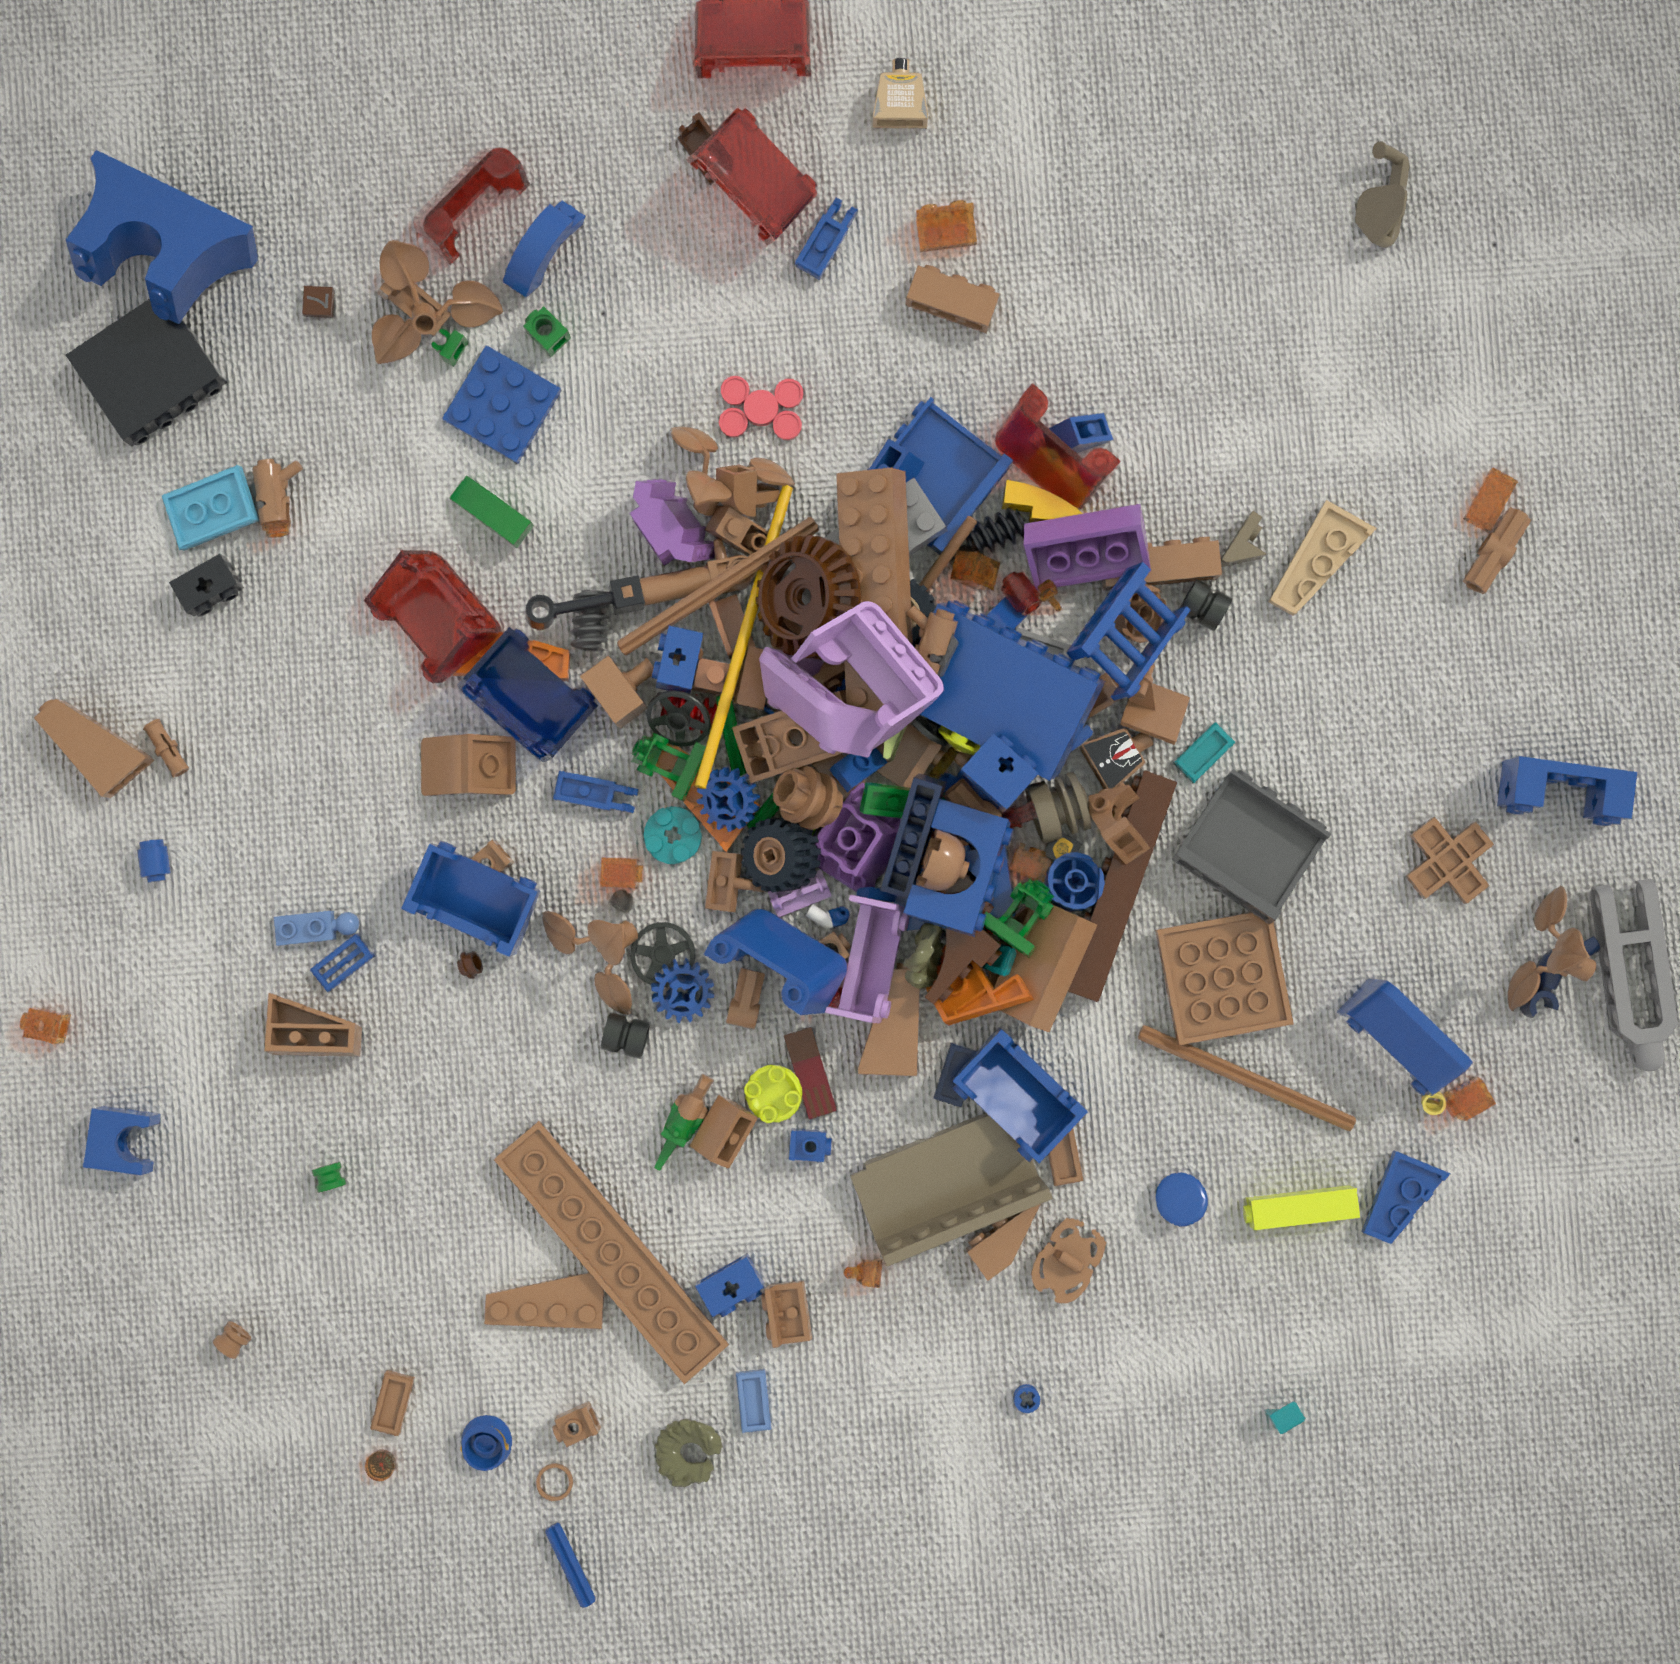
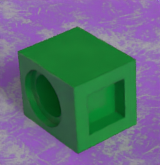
M544 306L539 311L537 309L532 311L525 319L526 324L523 327L526 333L550 357L571 339L569 331ZM551 325L552 331L548 335H540L538 331L541 326Z

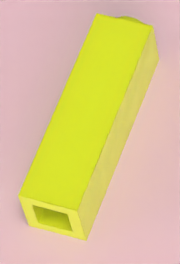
M1351 1185L1246 1197L1247 1205L1243 1206L1244 1221L1249 1223V1226L1254 1230L1360 1218L1357 1188Z

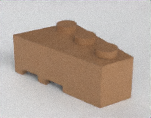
M268 993L265 1052L272 1055L360 1057L362 1027L345 1019Z

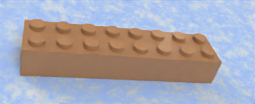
M882 468L836 473L839 545L850 556L858 572L861 586V603L869 601L877 604L913 645L912 619L907 615V612L911 609L905 471L895 468ZM847 660L844 661L846 704L878 711L884 704Z

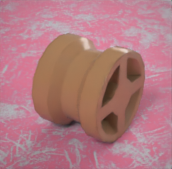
M229 1321L224 1326L222 1335L215 1337L213 1344L222 1354L236 1359L240 1354V1348L251 1341V1336L241 1326Z

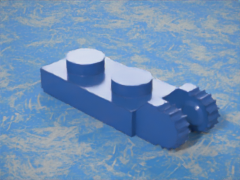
M837 197L827 213L822 215L795 261V267L818 280L821 279L858 212V209L852 206L847 211L842 223L834 220L842 206V200Z
M559 771L553 799L608 811L614 809L634 813L635 807L631 804L613 802L614 794L616 791L629 796H638L639 789L617 785V782Z

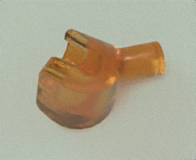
M862 1259L856 1267H846L844 1275L847 1279H856L864 1286L880 1288L883 1259Z

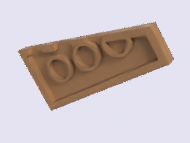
M588 1272L487 1293L484 1324L602 1329L604 1289Z

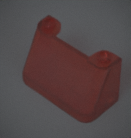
M698 1L695 4L694 63L697 78H711V72L715 68H719L720 73L725 72V67L782 66V71H788V66L797 70V76H811L809 1Z
M736 108L686 161L695 170L700 168L702 171H708L704 176L708 180L711 178L751 220L750 224L753 227L757 224L759 225L758 230L760 232L757 236L766 245H769L778 239L817 196L815 189L817 184L808 174L805 173L803 175L755 124L757 120L746 108L743 110Z
M487 147L479 150L414 217L413 224L418 235L449 265L460 256L455 247V240L460 235L453 228V222L489 186L499 195L507 189L516 190L521 195L530 186L521 161L506 148Z
M1032 383L1022 394L997 431L995 445L1002 454L1005 453L1013 460V464L1041 489L1062 498L1080 511L1113 476L1121 461L1105 448L1093 449L1084 459L1040 421L1048 409L1049 402L1044 392Z
M401 550L363 600L371 609V614L376 619L396 621L426 657L420 665L422 675L432 684L445 682L489 645L501 632V626L448 562L439 554L429 550Z

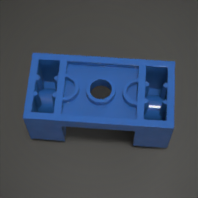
M993 733L964 765L956 777L959 780L964 779L982 800L993 804L1002 814L1039 773L1035 770L1037 765L1025 754L1020 757L1012 750L1014 744L1003 734L997 737ZM1001 765L1005 768L1003 773L998 769Z
M1522 756L1502 761L1497 806L1505 807L1506 813L1521 815L1533 813V809L1544 807L1546 783L1557 784V782L1568 781V786L1586 788L1587 786L1583 818L1593 819L1594 825H1621V820L1632 819L1637 772Z

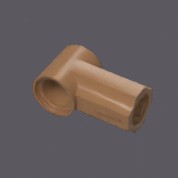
M960 779L952 785L943 796L949 802L1002 817L999 810L990 802L982 800L964 779Z
M741 968L736 984L735 996L731 999L726 1023L755 1030L765 973Z

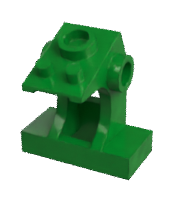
M653 733L651 737L643 735L642 739H638L633 746L631 753L633 759L631 762L638 764L636 770L652 777L655 772L677 782L671 796L684 802L700 768L706 746L695 742L690 755L667 746L669 740L658 734ZM662 751L678 757L671 773L656 766Z
M1030 879L1024 884L1019 882L1010 895L1014 901L999 920L987 911L984 913L986 914L984 927L1024 956L1030 958L1036 948L1035 945L1025 938L1040 918L1045 920L1054 908L1051 901L1055 896L1049 893L1050 889L1040 881L1035 880L1033 882ZM1021 904L1034 911L1025 926L1012 918Z

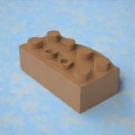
M1024 905L1014 916V919L1025 926L1034 911ZM1053 905L1054 908L1045 920L1040 918L1025 938L1035 945L1036 948L1031 957L1027 958L1016 950L1017 955L1009 975L1004 977L991 971L988 974V979L994 989L1018 974L1034 1000L1000 1011L1029 1026L1046 1032L1051 1030L1097 927V924ZM1000 939V942H1001L1003 945H1006V946H1009V947L1013 948V947L1010 946L1008 943H1006L1005 941H1003L1002 939Z

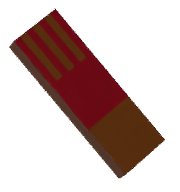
M812 1027L784 1035L795 1075L798 1077L802 1087V1098L809 1120L836 1112L837 1108Z

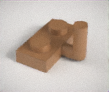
M712 851L705 909L736 912L738 889L765 892L761 890V887H755L752 884L753 879L740 878L743 855Z

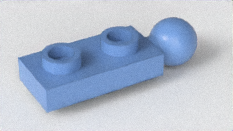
M334 911L274 917L276 946L337 940L336 931L343 935L354 934L359 928V919L351 912H344L335 919Z

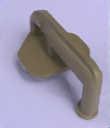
M1378 141L1374 144L1372 153L1377 159L1385 158L1392 162L1390 183L1385 186L1369 188L1360 195L1356 207L1355 223L1372 243L1382 248H1388L1395 243L1400 233L1402 217L1405 214L1407 203L1406 187L1410 163L1407 155L1383 141Z

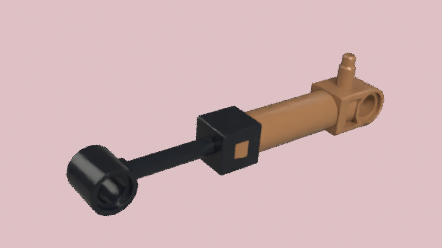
M715 539L713 544L716 560L708 561L706 566L640 579L639 575L611 580L609 585L610 593L555 604L548 596L535 595L526 604L525 619L531 628L544 630L549 628L553 624L554 619L557 618L556 615L612 604L614 614L619 615L643 610L644 606L682 599L747 558V556L737 555L727 558L722 540ZM755 573L724 593L741 591L748 588ZM537 607H543L548 611V615L544 618H537L533 615L532 611Z

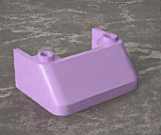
M869 601L860 603L811 632L791 658L796 663L816 651L826 663L831 665H839L847 660L884 705L875 715V720L880 730L867 744L866 749L869 752L905 728L941 695L944 688L939 676L877 604Z
M765 647L759 661L764 695L768 698L767 703L776 709L782 710L820 742L819 747L831 754H835L838 751L869 757L872 750L869 752L866 746L880 730L875 720L877 711L845 704L812 676L819 672L824 663L821 660L803 658L795 663L791 659L793 655H787L782 650Z
M850 895L849 901L860 904L847 972L839 1008L826 1007L825 1013L870 1023H881L883 1018L887 1019L890 1013L891 1001L887 1000L902 931L907 930L909 917L903 913L905 909L903 906Z

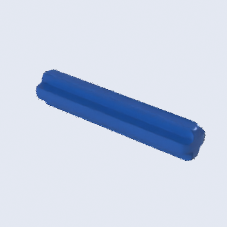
M555 1523L546 1528L545 1534L580 1607H588L595 1602L596 1597L561 1524Z

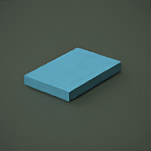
M239 465L162 495L178 548L182 551L260 521L243 468Z

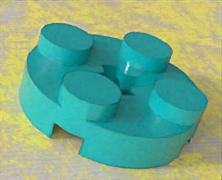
M676 806L661 808L648 819L645 825V846L651 855L660 862L671 865L686 862L698 852L701 846L702 831L700 824L695 816L684 808ZM673 827L678 828L677 833L681 835V839L674 840L673 844L668 843V837L665 836V832L671 831Z

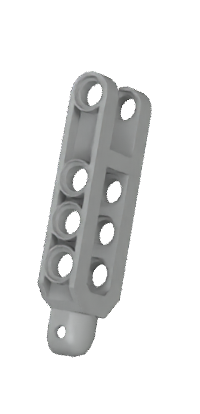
M1653 879L1635 881L1638 906L1635 908L1639 930L1626 932L1619 931L1612 888L1609 885L1594 886L1590 891V901L1596 939L1601 949L1598 954L1610 1031L1629 1044L1630 1057L1636 1068L1644 1071H1655L1664 1063L1663 1041L1668 1039L1678 1025L1657 886ZM1644 942L1647 961L1644 967L1645 970H1648L1651 987L1649 999L1653 1000L1656 1022H1653L1651 1028L1640 1029L1633 1022L1622 945Z

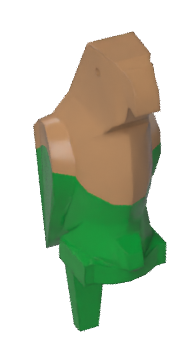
M702 1073L693 1091L686 1095L680 1094L675 1100L661 1133L666 1142L656 1162L655 1169L661 1170L677 1146L684 1148L704 1121L708 1113V1108L705 1106V1096L714 1082V1079Z

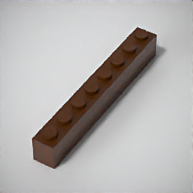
M1146 770L1142 771L1140 776L1134 775L1130 787L1140 799L1128 806L1121 816L1129 820L1146 840L1150 849L1127 865L1113 850L1110 858H1104L1101 865L1105 881L1103 893L1092 906L1091 911H1086L1083 916L1084 919L1097 924V927L1068 992L1099 1002L1178 782Z

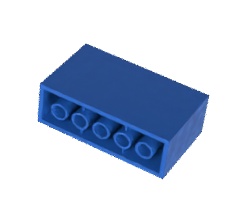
M949 600L947 603H938L933 613H936L937 609H943L955 614L953 619L958 621L954 636L959 644L944 676L940 677L944 687L943 692L920 715L966 737L980 746L993 733L997 737L1003 734L1014 744L1012 750L1020 757L1025 754L1036 763L1037 767L1035 770L1039 773V776L1048 781L1059 776L1106 682L1100 679L1101 673L1088 666L1079 668L1073 665L1075 661L1065 654L1053 655L1047 652L1049 647L1037 640L1025 641L1021 639L1022 633L1011 627H997L994 625L995 619L983 613L978 615L968 612L970 607L962 602Z

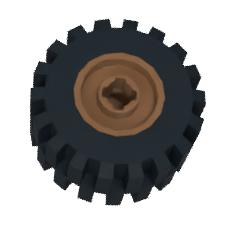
M784 818L765 819L755 823L756 827H751L747 831L749 836L744 837L742 843L745 844V847L741 848V855H744V861H741L742 867L747 869L745 873L747 878H753L752 884L755 887H761L762 891H771V893L797 890L801 886L808 885L810 883L809 878H814L817 874L815 867H820L821 862L818 860V855H821V848H817L815 845L819 840L817 836H812L813 830L803 828L798 823L784 820Z

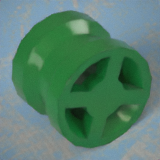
M341 1162L311 1170L313 1176L318 1181L316 1186L318 1193L346 1185V1180L341 1177L340 1173L342 1168Z

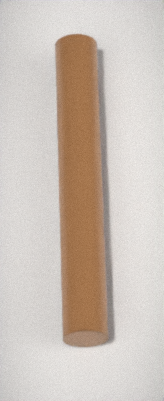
M967 516L921 580L920 586L924 585L928 588L927 591L931 588L977 524L974 518Z

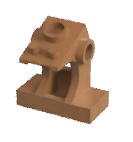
M1119 783L1117 788L1102 789L1098 793L1088 796L1090 816L1101 831L1100 834L1105 842L1126 865L1150 849L1146 840L1129 820L1121 816L1128 806L1140 799L1129 784Z

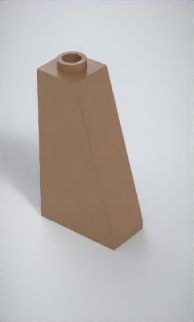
M59 699L48 700L40 706V712L34 717L101 797L112 798L155 761L149 754L66 701Z
M897 963L896 969H894L887 1000L891 1001L889 1016L887 1019L883 1018L881 1023H872L858 1065V1074L917 1076L920 989L906 981L905 973L909 969L903 965L904 963Z

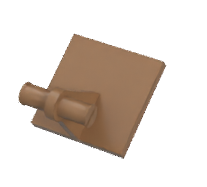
M1153 663L1139 683L1141 685L1139 691L1133 697L1128 698L1120 725L1175 745L1190 697L1153 684V678L1151 677L1155 668Z

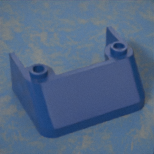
M1368 978L1336 1011L1340 1016L1349 1018L1346 1023L1356 1033L1360 1034L1363 1031L1366 1034H1370L1411 1074L1410 1077L1413 1081L1410 1085L1422 1096L1425 1094L1433 1096L1465 1073L1473 1064V1061L1397 987L1387 980Z

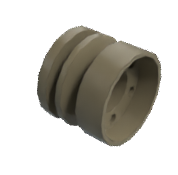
M1073 771L1065 774L1067 787L1064 786L1061 777L1057 776L1054 778L1055 791L1050 792L1045 781L1028 785L1025 789L1030 813L1043 844L1062 838V824H1066L1072 835L1078 833L1076 820H1078L1083 831L1092 829L1089 801L1083 786Z

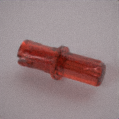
M1033 802L1018 808L1013 806L1011 811L1002 814V818L1009 819V828L1012 829L1017 826L1022 828V824L1038 818Z

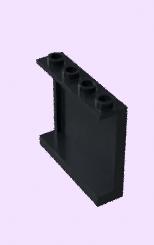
M150 299L66 354V357L121 439L130 446L145 443L150 438L151 433L157 429L167 428L174 422L175 417L181 413L191 412L198 406L199 401L205 397H212L222 390V386L227 383L183 319L177 324L171 320L159 318L152 310Z

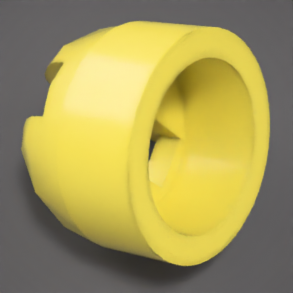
M1437 1092L1433 1096L1425 1094L1421 1098L1424 1111L1430 1115L1441 1114L1446 1108V1100L1441 1092ZM1428 1098L1440 1099V1102Z

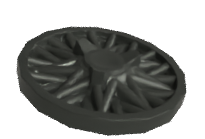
M920 714L911 721L913 726L929 740L942 746L948 745V742L938 731V728L941 727L940 724Z

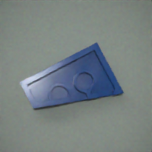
M1393 1150L1361 1232L1392 1244L1414 1218L1413 1215L1424 1202L1431 1198L1434 1190L1451 1173Z

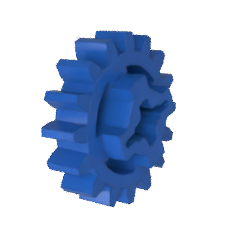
M728 766L720 770L716 769L710 773L706 789L697 788V792L703 795V797L696 800L698 804L704 805V809L700 813L701 815L706 813L709 815L708 824L716 821L718 830L725 826L728 832L736 828L741 829L755 818L752 813L759 810V806L754 804V801L759 799L760 795L753 794L752 792L756 784L749 785L747 783L749 775L746 774L740 777V770L738 768L731 772Z
M685 958L683 965H679L676 959L673 960V967L671 968L663 964L664 973L654 974L655 980L658 983H651V991L657 992L652 994L651 997L652 1002H659L656 1005L658 1013L666 1010L665 1018L670 1019L672 1015H675L677 1023L681 1022L683 1016H686L688 1021L692 1022V1015L695 1013L702 1017L701 1008L710 1009L711 1007L707 998H714L715 996L714 991L709 989L714 986L713 979H707L709 971L704 969L700 972V963L696 962L693 966H690L687 958ZM668 981L670 989L666 991V995H663L664 986ZM702 985V992L699 999L697 1000L695 994ZM681 987L683 990L687 989L688 992L684 994L682 991L678 992L677 989Z

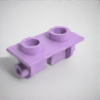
M821 869L816 871L817 874L814 878H809L810 883L808 885L801 886L800 889L768 892L778 917L832 896Z

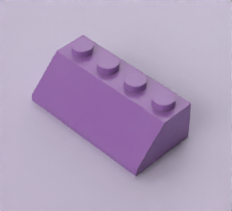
M1140 504L1024 524V548L1036 591L1121 577L1128 567L1144 562L1151 569L1146 529Z

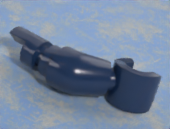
M1594 936L1584 941V946L1589 956L1601 950ZM1552 950L1540 958L1537 967H1547V961ZM1548 972L1540 973V985L1536 994L1530 1001L1520 1007V1011L1526 1017L1534 1018L1538 1013L1536 1003L1540 998L1544 999V1007L1559 1011L1558 998L1552 993V989L1557 990L1563 977L1562 975Z

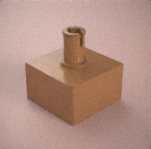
M608 655L580 676L620 729L647 710L646 704L636 692L638 690L636 687L650 678L653 673L654 667L647 657L625 673L620 671Z

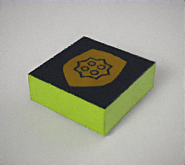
M1062 832V838L1049 842L1042 854L1054 861L1066 853L1078 852L1082 844Z

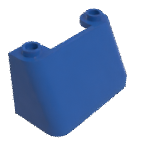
M440 840L438 845L429 844L401 909L414 915L419 913L430 920H437L486 942L485 944L488 946L495 944L496 951L508 957L516 955L540 890L535 888L537 883L523 876L517 880L455 852L457 847Z
M754 909L716 935L704 952L705 956L720 964L730 963L733 960L737 962L742 961L744 956L750 955L787 978V981L781 992L782 1000L788 1008L800 1015L825 1013L826 1007L831 1003L847 972V963L840 954L765 909Z
M999 1027L952 1079L956 1084L952 1089L964 1100L970 1097L1020 1145L1017 1151L1029 1163L1033 1158L1040 1163L1088 1113L1078 1101L1069 1095L1065 1089Z

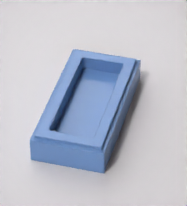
M758 1369L736 1372L742 1433L771 1430L766 1370Z

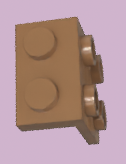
M908 724L894 760L892 762L887 761L888 763L877 772L897 786L911 788L913 778L918 773L926 775L925 772L930 764L936 767L945 752L941 750L942 745L929 740L914 726ZM884 742L876 747L878 751L882 754V756L884 752Z

